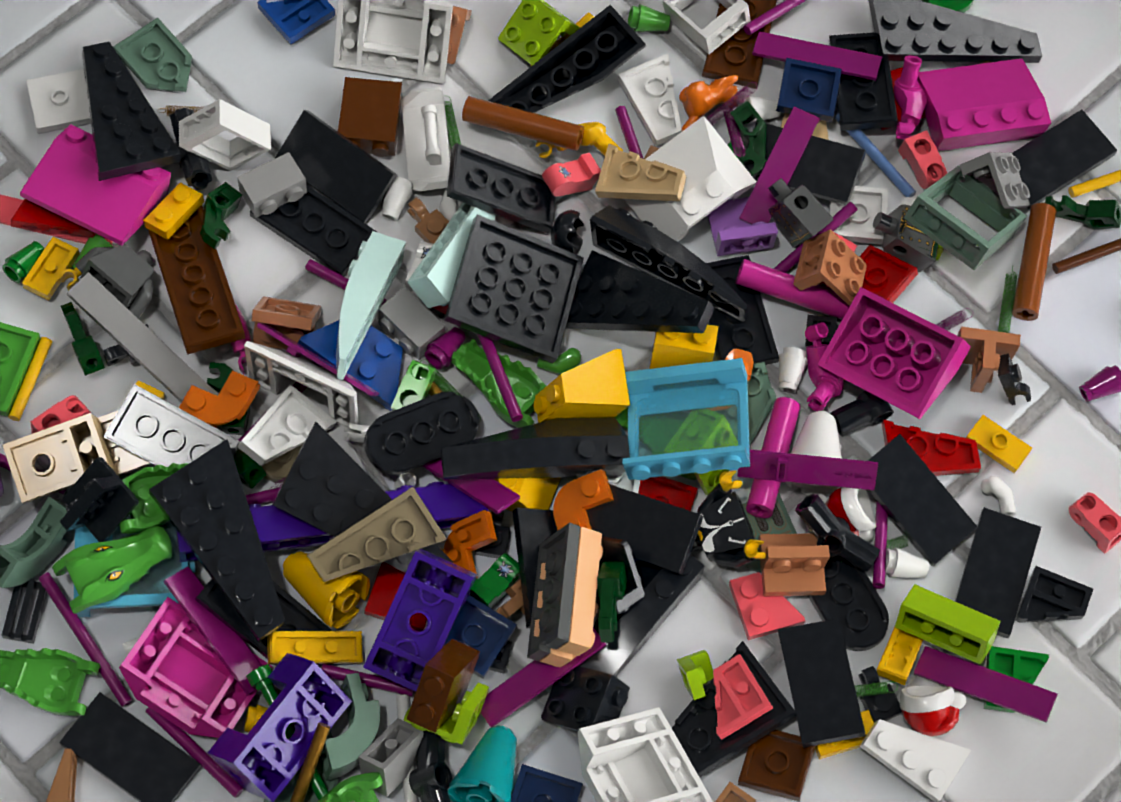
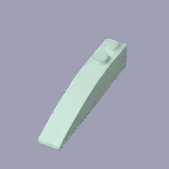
M462 203L407 282L427 308L449 304L475 216L478 214L494 221L496 214L466 203Z
M372 231L368 241L363 240L360 245L358 260L353 259L348 270L350 278L343 297L337 337L336 368L337 379L343 381L379 310L378 308L381 306L403 263L405 241Z

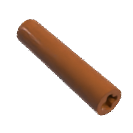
M471 96L467 97L462 111V120L465 122L578 151L583 139L584 126Z
M1036 203L1030 209L1012 315L1024 321L1036 320L1039 315L1057 212L1056 208L1050 204Z

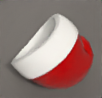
M846 487L837 488L830 494L825 503L826 506L836 517H841L848 522L851 532L867 542L871 541L874 537L873 529L877 526L867 490Z
M915 685L903 688L900 693V708L905 722L913 731L931 737L941 736L952 730L959 721V710L966 704L965 695L960 692H954L952 687Z

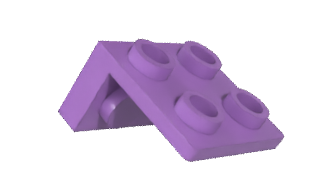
M749 197L737 198L734 201L733 199L727 200L707 215L717 256L773 248L778 234L776 222L766 223L761 221L751 225L740 220L739 217Z

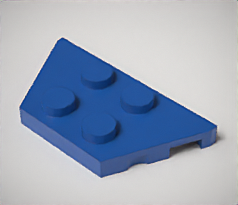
M339 320L302 336L298 344L336 366ZM371 325L347 373L379 392L377 397H370L391 411L392 403L398 391L403 347Z

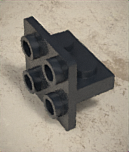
M99 457L93 461L63 497L68 506L66 508L67 513L60 520V523L67 531L86 526L99 542H105L119 527V524L139 504V500L102 457Z

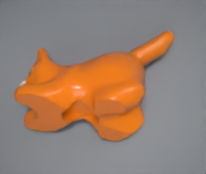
M738 75L716 79L710 85L704 81H698L685 87L680 92L679 100L683 103L684 110L689 119L683 125L682 131L708 113L713 107L718 104H724L727 100L730 101L739 91V87L733 85L737 82Z

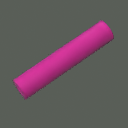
M743 259L735 284L832 317H837L841 320L850 307L829 287L818 284L800 291L793 284L795 276Z
M780 397L774 401L761 451L789 453L801 408L797 401L787 397ZM754 478L746 511L758 518L771 517L781 482Z

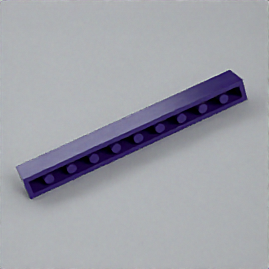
M432 482L426 485V487L414 488L441 530L450 529L456 522L482 510L488 511L487 507L451 484ZM405 485L393 491H385V493L391 499H394L414 486ZM249 505L263 552L319 546L334 538L272 505ZM175 529L180 563L199 561Z

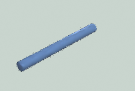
M837 113L835 119L839 122V115ZM860 129L846 130L905 197H912L916 193L914 188Z

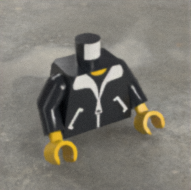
M724 471L719 477V483L698 507L697 513L704 517L691 552L703 548L710 561H715L719 565L739 568L754 559L766 558V553L758 552L759 545L764 544V541L755 540L742 502L736 492H732V489H738L742 486V481L735 480L732 482V476L736 471Z

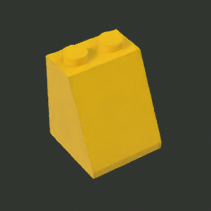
M707 324L704 333L656 332L649 369L712 362L719 326Z
M614 349L560 374L535 395L534 411L537 413L538 423L555 418L616 417L630 406L622 350Z

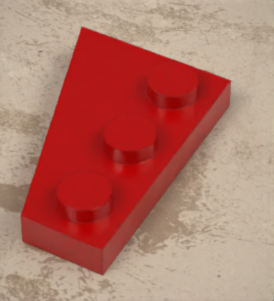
M24 199L11 219V227L22 228V225L38 227L39 231L49 232L50 229L65 230L70 235L94 237L96 233L27 199Z
M883 420L882 422L885 445L901 434L935 476L978 473L981 469L976 440L946 433L935 434L921 431L919 427L910 426L908 428L899 426L888 420Z

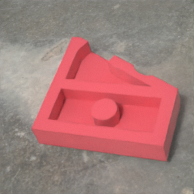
M759 572L729 581V587L748 640L776 633L778 629L804 625V616L783 596H763L762 575Z
M741 654L713 670L714 685L716 687L715 709L717 710L718 723L716 733L721 740L773 709V706Z

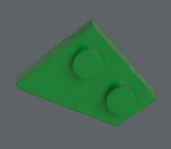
M992 646L987 654L986 668L1033 684L1047 663L1049 654ZM984 700L983 709L1015 713V711Z

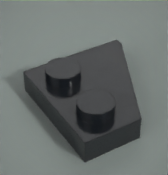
M1035 566L1015 621L1020 623L1082 619L1085 616L1094 589Z

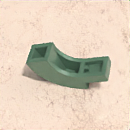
M51 496L47 498L31 526L20 538L10 544L0 545L1 588L15 587L37 576L49 566L68 542L63 538L67 530L60 523V520L67 513V506L57 498Z
M359 673L347 674L341 685V690L352 700L346 708L349 727L343 734L326 739L320 758L326 781L339 778L353 770L359 764L358 757L373 743L379 728V700L368 701L367 686L365 683H361Z

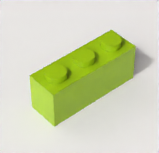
M914 584L901 604L895 628L981 665L994 643L1000 621Z

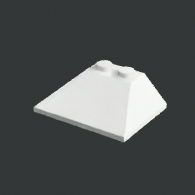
M338 0L333 67L444 84L453 4L447 0Z
M703 116L645 159L651 162L656 160L685 172L686 181L681 200H624L641 222L648 221L654 224L659 231L679 242L688 235V230L730 198L734 201L757 182L705 116Z
M246 341L244 349L249 378L258 381L261 388L277 395L288 377L326 395L329 415L337 421L336 424L345 427L347 422L359 424L357 392L349 382L344 379L343 381L337 379V375L317 366L316 362L306 356H301V358L295 357L285 351Z
M660 707L583 727L578 730L582 776L596 802H713Z

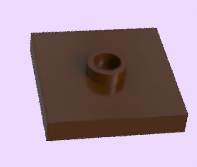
M774 730L748 747L738 779V785L800 802L816 746L803 748L800 736Z

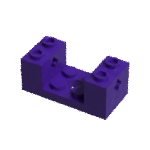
M423 549L415 551L363 668L416 692L425 664L443 648L459 610L466 602L478 574ZM421 613L426 616L428 625L425 630L417 631L412 628L410 619L413 614Z
M290 653L283 657L268 676L281 693L250 732L246 735L227 727L207 752L247 792L271 802L276 800L304 764L318 723L327 724L331 729L352 702L314 661ZM294 722L295 732L287 739L285 730L290 723Z

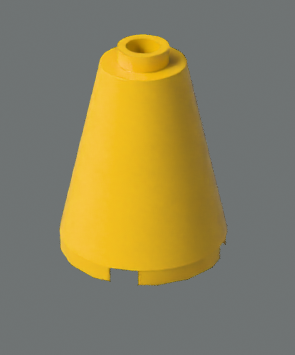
M299 551L295 554H290L283 563V576L327 626L340 629L348 624L359 612L356 605L360 598L365 601L370 588L369 578L363 573L355 571L323 582L306 555L308 553Z

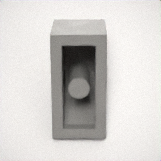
M397 718L358 757L361 774L379 772L382 777L383 784L373 790L388 797L407 777L424 735L422 730H418L411 724Z

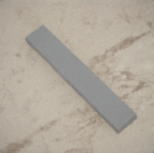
M89 272L67 292V296L181 403L191 385L218 396L214 389Z

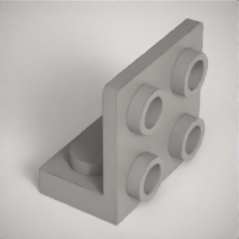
M988 152L960 164L963 176H974L975 179L986 177V179L993 178L1004 208H1025L1030 206L1028 200L1030 193L1026 184L1021 180L1019 174L1020 164L1017 158L1012 155V152Z

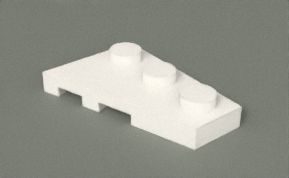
M668 54L618 73L620 85L655 146L672 140L682 132Z
M290 384L237 447L262 466L302 445L314 422H317L325 431H328L336 425L337 421Z
M881 719L875 721L860 745L862 749L934 802H939L971 752L970 749Z

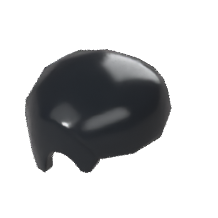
M567 210L559 214L554 220L550 234L551 242L554 246L577 255L583 244V239L576 231L578 227H583L584 223L579 218L580 213L578 211Z

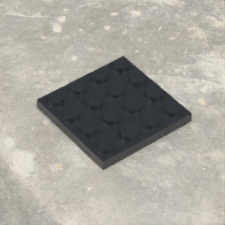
M477 214L471 225L444 321L554 363L560 351L584 257Z

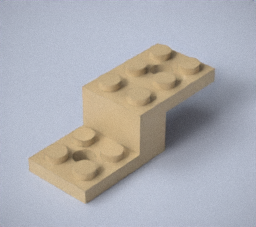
M118 411L99 418L89 413L2 445L23 504L72 487L93 461L99 457H102L118 476L152 464L103 437ZM42 455H47L51 461L49 469L45 472H38L35 468L36 459Z

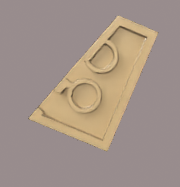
M608 144L595 192L598 198L680 201L686 175L681 169L656 160L652 162L640 158L639 154L631 151L626 153L618 150L617 146Z

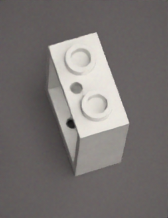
M662 0L664 12L670 15V20L708 54L712 53L751 21L748 4L743 0H717L727 10L705 28L701 29L681 12L694 0Z
M218 99L179 121V147L231 171L271 150L270 124ZM226 130L238 137L229 141L218 136V134Z

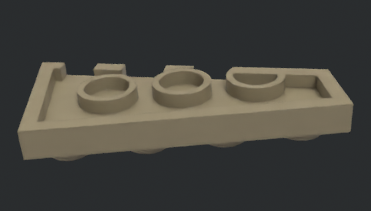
M411 487L306 556L322 581L326 582L447 539L414 487Z

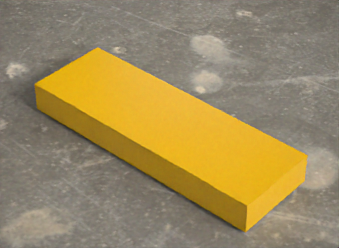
M274 631L267 636L268 664H279L287 653L314 661L316 664H361L363 662L362 631Z

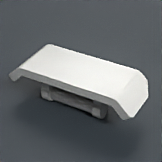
M441 87L411 90L401 100L408 180L413 183L411 189L414 191H427L447 188L450 151L443 90Z

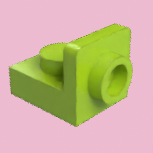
M701 650L676 659L684 686L692 698L696 700L706 696L703 685L714 678L707 651Z

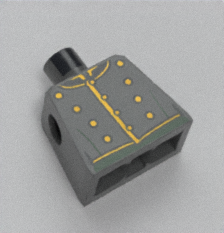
M780 178L768 187V190L777 200L769 208V213L792 247L812 238L834 220L805 186L800 185L791 191L784 180Z
M900 205L889 215L879 212L874 218L873 228L884 232L882 248L885 252L917 267L918 272L923 271L936 261L938 243L904 219L911 207L910 205Z

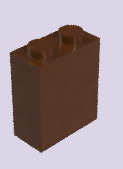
M345 77L338 132L368 154H373L377 157L395 156L401 111L402 82Z
M451 639L425 664L406 720L436 733L453 715L457 704H461L480 651Z

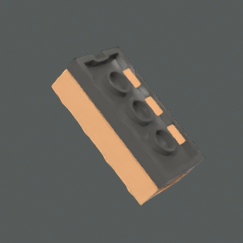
M569 522L539 544L527 658L536 661L540 660V662L561 668L576 656H580L591 649L595 640V633L593 631L594 617L598 609L596 592L598 588L599 561L603 555V547L601 546L602 533Z

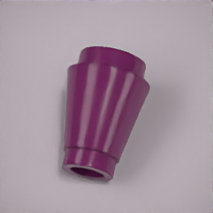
M453 327L427 346L424 356L432 367L442 369L451 364L453 353L466 340L463 331Z
M1116 365L1112 367L1106 366L1083 385L1079 386L1085 401L1089 402L1121 392V370Z

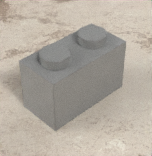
M289 152L237 177L239 191L243 194L242 196L255 218L263 214H271L279 206L287 202H295L307 193L306 178Z
M403 287L378 308V323L382 330L388 335L393 334L399 340V345L403 347V350L409 355L413 354L418 360L424 356L430 343L445 334V325L406 287Z

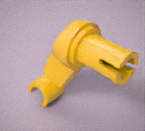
M587 122L578 124L584 126V134L580 146L594 145L604 156L608 144L617 146L618 150L623 151L605 133L607 131L605 129L606 126L602 123ZM537 141L535 147H538L541 144H546L549 147L548 151L539 154L541 158L550 156L553 148L560 152L567 149Z

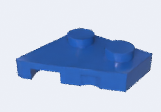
M260 0L257 2L258 9L290 45L335 16V9L327 0H281L269 3L266 0Z

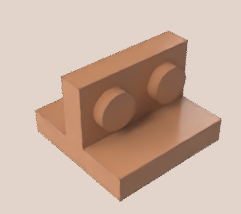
M263 296L252 312L251 321H255L252 342L267 347L287 350L288 345L258 328L257 324H267L298 343L302 336L315 331L316 322L320 318L321 306Z
M961 326L957 336L963 338L971 346L962 362L963 364L972 365L970 391L982 393L986 384L992 382L993 372L998 371L1000 355L1009 353L1011 360L1013 359L1020 346V334Z
M813 533L760 534L758 540L764 541V544L759 545V552L766 553V558L760 559L763 596L824 595L826 593L824 567L830 558L829 545L817 546L818 539Z

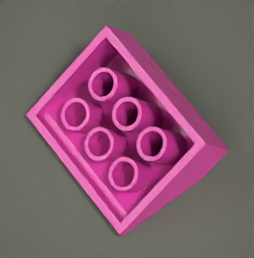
M1022 58L925 71L918 74L917 81L923 88L927 98L924 110L931 139L938 151L1036 138L1043 134L1051 125L1045 97Z
M70 124L54 139L20 191V196L123 246L144 224L143 220L168 195L171 173L156 167L99 181L93 135Z
M860 287L817 365L910 415L921 419L957 373L971 346L963 338Z

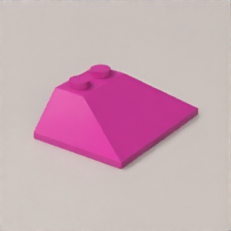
M167 597L119 669L138 701L188 734L219 738L227 727L234 729L257 690L248 696L204 636L186 615L187 613L181 605ZM254 654L262 666L268 664Z

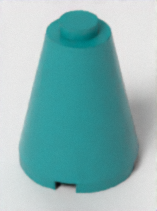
M496 726L486 731L449 785L448 796L452 802H511L517 738L511 729L505 726Z

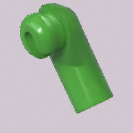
M569 348L559 355L554 363L539 358L537 367L560 375L580 364L581 353L576 348Z

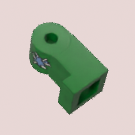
M504 553L479 579H475L469 595L493 609L507 595L506 590L520 579L519 563L508 553Z

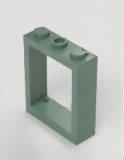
M958 165L918 195L904 219L964 264L975 270L1013 238L1027 215L1017 208H1004L996 192L978 179H975L974 176L963 177L961 168ZM950 195L999 233L987 241L937 203L945 196Z

